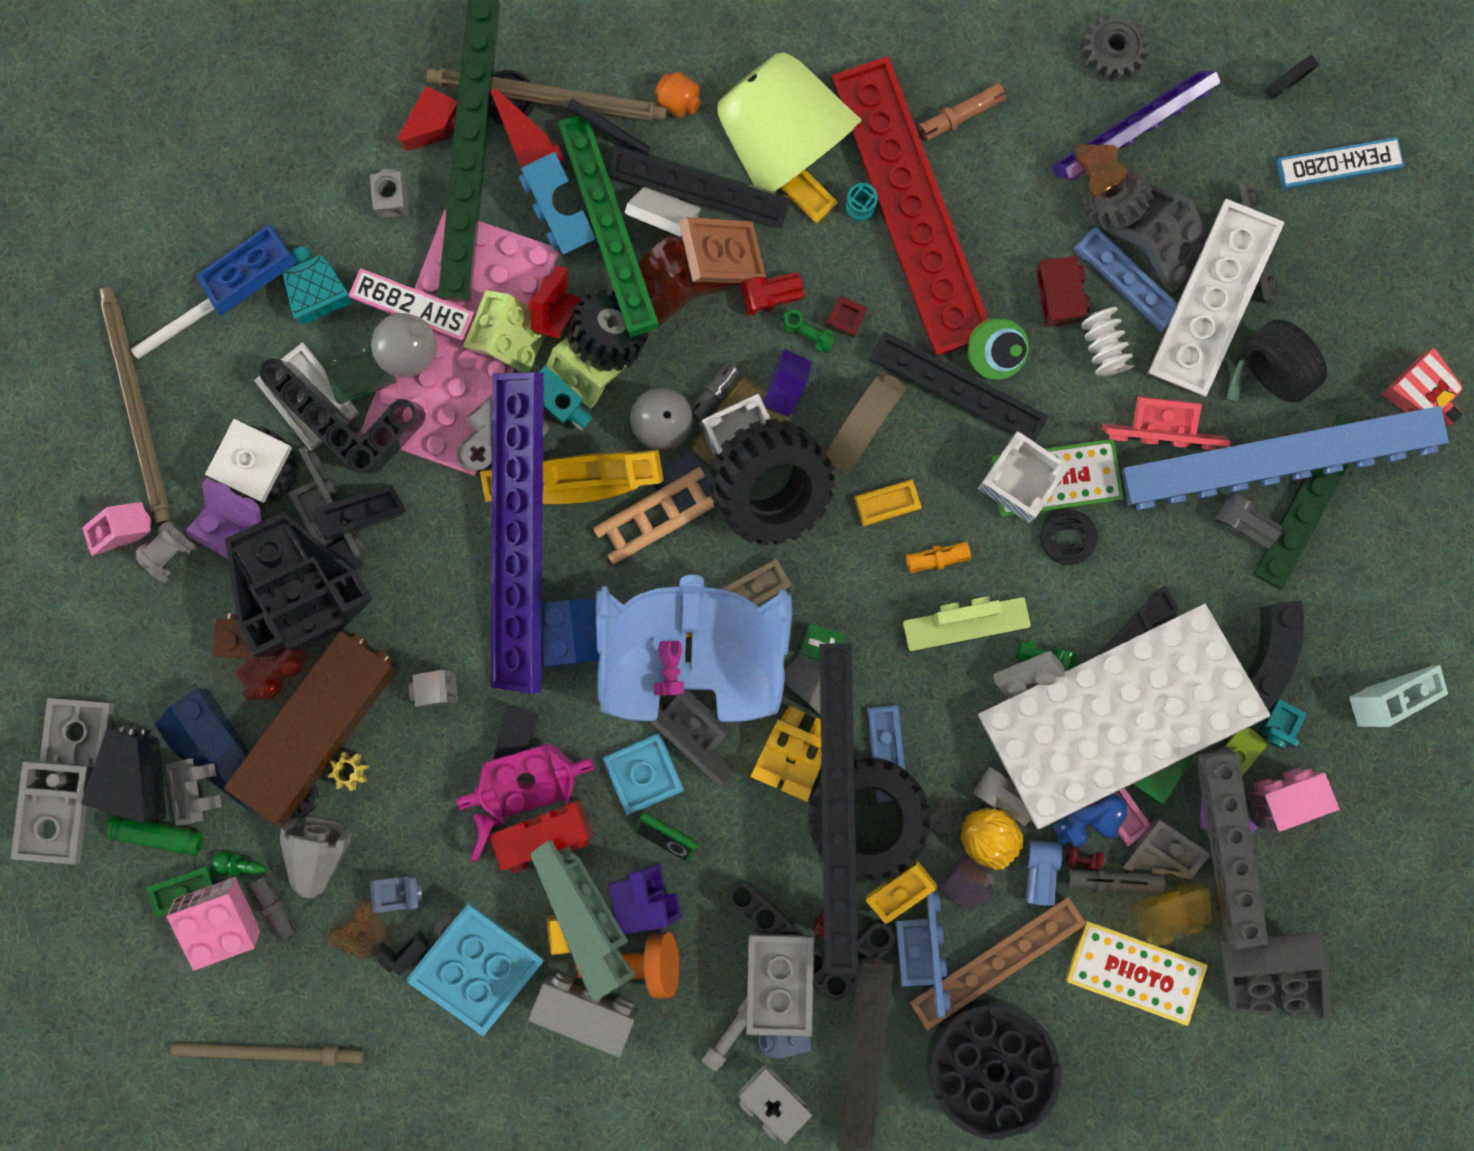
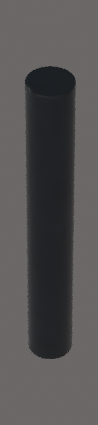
M573 98L566 108L568 111L628 148L648 153L651 149L647 144Z

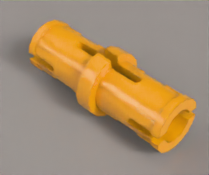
M965 541L944 547L936 545L932 546L930 550L906 554V561L909 573L912 574L933 568L941 570L947 565L971 561L969 545Z

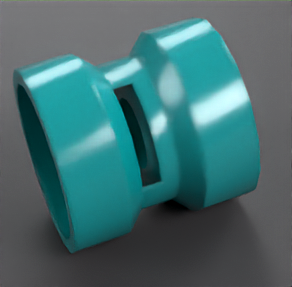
M866 183L856 184L849 190L846 212L851 219L866 221L873 216L878 201L876 190Z

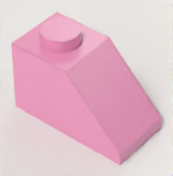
M142 502L106 507L82 527L91 556L141 540L151 532V519L149 514L145 512Z

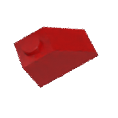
M425 86L397 138L403 149L410 151L448 139L455 130L457 101Z

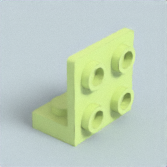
M486 290L463 347L472 352L490 355L520 373L530 372L545 334L530 330L531 311H528L526 304L510 294Z
M566 337L553 348L546 366L583 398L582 403L591 409L599 401L606 384L622 370L616 371L615 366H613L611 371H604L603 365H599L598 369L591 367L592 361L587 360L584 363L580 360L582 354L580 352L574 354L572 351L574 343L569 344Z

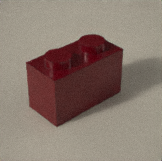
M1070 256L1040 261L1036 267L1045 328L1081 323L1087 316V313L1090 312V301L1088 295H1084L1082 283L1085 282V271L1083 265H1079L1078 257Z

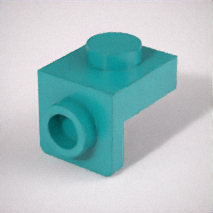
M1278 699L1270 708L1269 713L1271 716L1264 720L1259 733L1268 737L1266 742L1279 749L1284 750L1285 747H1297L1300 741L1295 738L1307 713Z

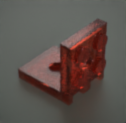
M682 236L664 238L638 261L659 326L693 297L731 290L740 284L693 282ZM655 280H657L660 286L658 294L654 288Z

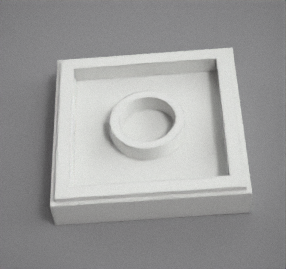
M643 187L627 203L625 213L672 234L682 236L679 221L686 217L698 218L701 208L666 193Z

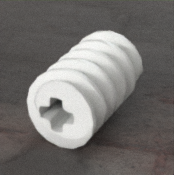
M1110 307L1088 315L1087 319L1081 324L1083 330H1090L1084 336L1086 341L1093 342L1088 347L1089 352L1098 353L1092 358L1093 364L1101 365L1095 371L1097 376L1114 375L1135 366L1125 364L1127 360L1133 357L1132 354L1122 353L1121 351L1129 343L1118 341V338L1125 334V330H1115L1114 328L1122 320L1120 318L1111 319V315L1118 311V307Z

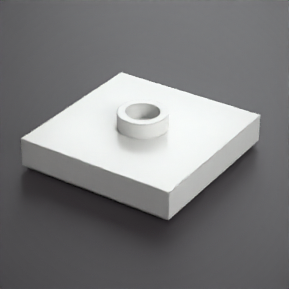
M233 419L205 475L264 503L293 447Z

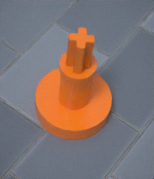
M671 932L651 933L647 939L644 953H620L636 975L632 979H645L648 992L652 998H672L674 996L679 980V954L676 940ZM576 965V971H578V978H582Z

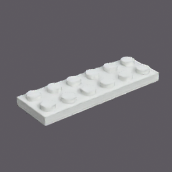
M1229 199L1223 201L1147 374L1203 397L1207 396L1285 222Z

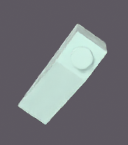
M1433 665L1369 686L1349 698L1358 727H1390L1448 695L1441 666Z

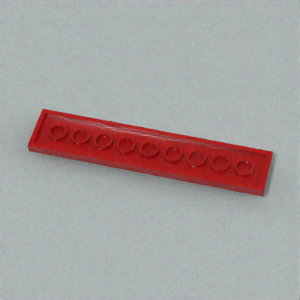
M889 56L832 75L831 82L837 97L861 119L858 125L851 131V135L869 183L877 192L878 207L934 356L938 357L969 346L970 334L979 324L986 321L988 316Z

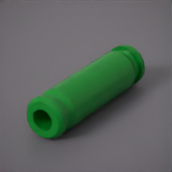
M118 815L112 816L106 827V837L109 840L118 839L120 842L180 854L189 853L190 856H196L200 853L204 841V834L201 831L193 832L187 828L156 822L141 823L128 818H121Z

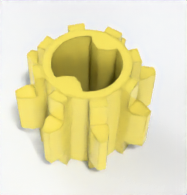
M342 752L341 758H339L340 761H330L333 773H330L328 778L336 779V789H341L346 785L350 791H354L357 787V781L367 782L363 772L370 768V766L360 763L361 754H356L351 758L348 752ZM347 763H350L354 768V773H351L349 776L350 780L343 776V770L347 769Z

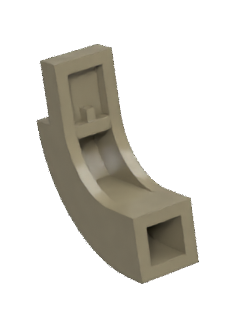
M883 370L863 394L826 451L833 467L847 476L850 474L883 422L908 388L907 386L899 382L897 378L890 376Z

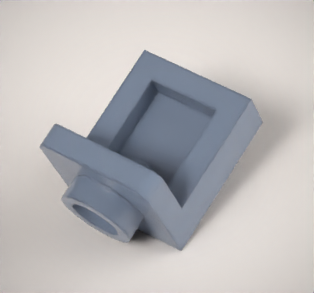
M415 876L370 880L373 913L418 909V901L422 899V889L420 882H416Z
M759 1035L758 1037L764 1056L784 1058L811 1051L810 1037Z

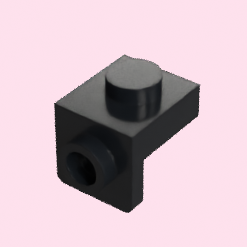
M418 931L397 953L382 942L377 948L376 955L379 957L377 961L386 971H395L400 976L411 964L416 966L428 952L425 950L428 939Z

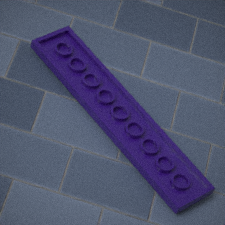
M544 373L493 374L491 687L533 694L541 693Z

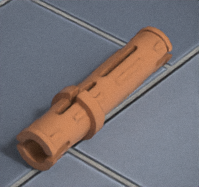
M995 83L993 86L951 108L945 107L941 109L940 114L918 124V129L920 131L924 130L920 135L924 141L928 142L947 130L951 132L956 130L960 123L1000 102H1004L1006 94L1000 95V93L1004 92L1003 87L1000 83Z

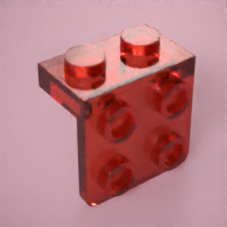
M301 648L299 650L286 649L277 659L250 658L235 673L248 687L242 695L249 700H271L282 690L283 687L280 684L288 676L294 677L304 668L305 664L303 661L309 655Z

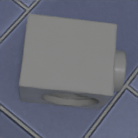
M383 169L378 174H370L373 211L378 218L409 216L407 186L402 173L394 169ZM387 189H396L393 196L383 197Z

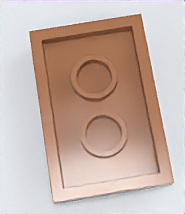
M686 217L679 221L693 282L742 283L751 278L766 277L753 222Z

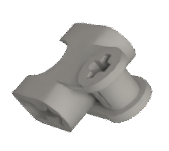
M492 395L465 419L475 430L459 445L456 451L457 462L465 470H481L492 463ZM545 421L543 436L549 431V425ZM470 449L479 450V453L477 454V458L479 460L471 461L469 459V457L472 455Z

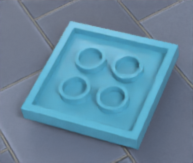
M468 902L407 977V983L484 1036L541 966L544 958Z

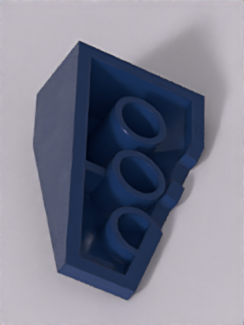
M197 688L171 705L155 725L173 752L183 760L193 758L194 767L215 763L217 776L207 779L249 811L252 809L225 790L224 787L250 752L210 690Z

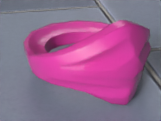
M474 813L473 818L479 836L470 861L477 862L491 828L498 826L500 822L491 816Z

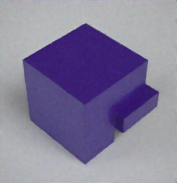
M660 863L645 866L630 873L627 877L608 884L615 919L624 935L667 927L682 918L677 893L666 895Z

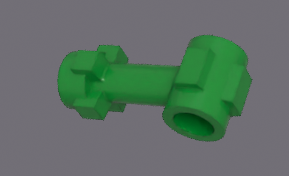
M797 309L785 312L781 318L784 332L789 335L796 332L817 343L814 349L820 353L824 351L828 354L837 339L829 329L826 328L822 333L804 322L802 312Z
M1027 640V642L1020 641L1016 651V659L1023 662L1047 651L1035 648L1036 642ZM1058 648L1057 653L1054 655L1064 666L1065 672L1074 668L1077 660H1075L1076 653Z

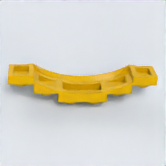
M659 450L616 453L599 452L555 457L543 461V504H572L603 500L629 493L640 485L659 484L664 481ZM491 468L480 471L485 502L492 501Z

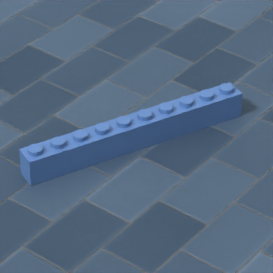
M1437 406L1125 467L1120 470L1127 507L1136 505V510L1139 511L1154 508L1156 501L1166 499L1167 504L1170 505L1187 501V495L1197 493L1199 499L1218 495V489L1228 487L1230 493L1249 489V483L1259 481L1261 487L1281 483L1280 477L1290 475L1293 481L1312 477L1311 471L1323 469L1324 475L1344 471L1343 465L1355 463V468L1375 465L1374 459L1386 457L1387 462L1403 460L1407 458L1406 453L1418 451L1419 456L1438 453V447L1449 443L1442 408Z

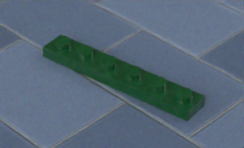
M1339 414L1331 427L1355 423L1356 421L1343 414ZM1349 464L1343 465L1344 471L1324 475L1323 469L1311 471L1312 477L1303 479L1279 524L1282 526L1281 534L1271 547L1265 550L1253 572L1254 576L1278 589L1284 588Z

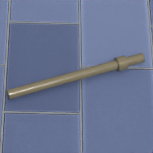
M173 1043L171 1047L172 1056L307 1061L322 1062L324 1066H337L338 1063L363 1064L364 1050H341L339 1046H325L324 1049Z

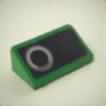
M647 812L642 814L634 829L636 834L685 862L690 860L698 846V841Z

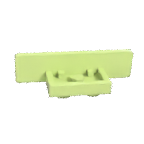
M989 596L971 600L972 606L960 608L959 603L940 606L941 612H937L934 615L905 620L903 628L908 650L915 651L1029 628L1031 624L1025 598L990 602Z

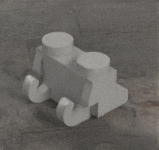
M171 521L165 522L159 527V535L150 544H143L136 551L138 563L151 576L163 583L169 579L167 576L171 573L167 567L163 568V566L179 550L190 554L192 551L196 552L200 548L182 529Z

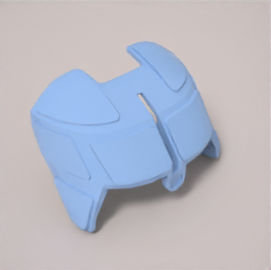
M686 575L680 579L678 587L657 588L628 600L623 605L609 593L607 586H602V590L597 591L596 597L598 653H600L598 667V702H600V711L628 720L656 721L658 718L660 695H654V684L665 681V676H661V669H664V666L658 654V645L660 641H680L682 654L677 668H680V675H677V681H684V689L713 691L716 696L719 721H750L778 713L782 702L785 681L783 661L784 655L788 653L792 618L791 595L786 593V589H781L775 598L758 607L742 595L723 589L704 587V579L699 575ZM686 633H692L691 662H685Z

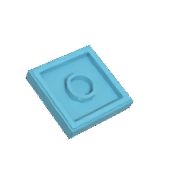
M660 733L602 758L626 816L685 791Z

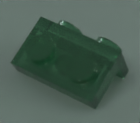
M371 346L360 351L361 354L354 357L344 356L337 358L331 362L332 365L324 368L337 403L343 404L397 383L394 375L388 374L377 364L373 357Z

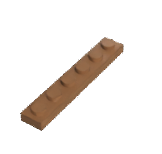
M1067 897L943 979L942 989L948 990L950 999V1010H945V1017L936 1018L933 987L910 1001V1004L926 1029L929 1030L1081 929L1087 923L1070 898Z

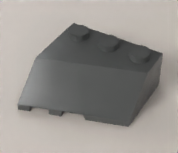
M1303 932L1296 935L1277 937L1267 936L1269 944L1237 950L1228 941L1220 942L1230 1012L1270 1015L1277 1008L1290 1012V1017L1302 1018L1304 1015L1303 1011L1319 1012V1020L1331 1021L1328 962L1320 932Z

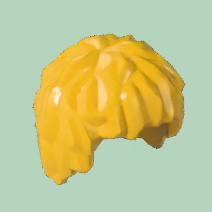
M985 807L972 811L970 815L965 817V821L961 825L960 839L965 852L976 863L985 867L1002 870L1009 866V863L1019 856V850L1023 849V834L1016 821L1004 810Z

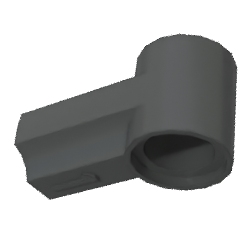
M1230 493L1214 518V522L1217 525L1222 523L1229 528L1227 531L1234 534L1239 533L1265 550L1269 549L1281 534L1282 526L1255 510L1254 504L1238 494Z

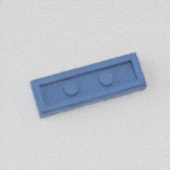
M898 705L867 708L872 757L886 759L905 769ZM875 789L877 802L893 801L886 793Z

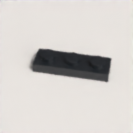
M388 485L317 507L311 512V515L324 540L327 541L403 515L406 509L393 485Z

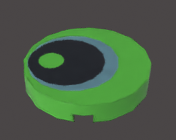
M991 318L982 322L970 334L968 341L967 357L972 368L983 377L993 380L1006 379L1017 373L1026 362L1029 353L1028 338L1024 330L1014 321L1006 318Z

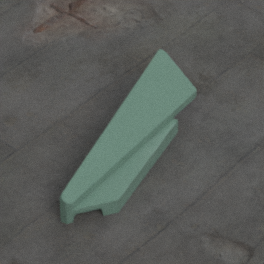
M549 840L531 853V858L592 1001H597L636 976L617 949L627 943L628 940L580 858L571 852L565 855L559 853L553 844L554 842Z

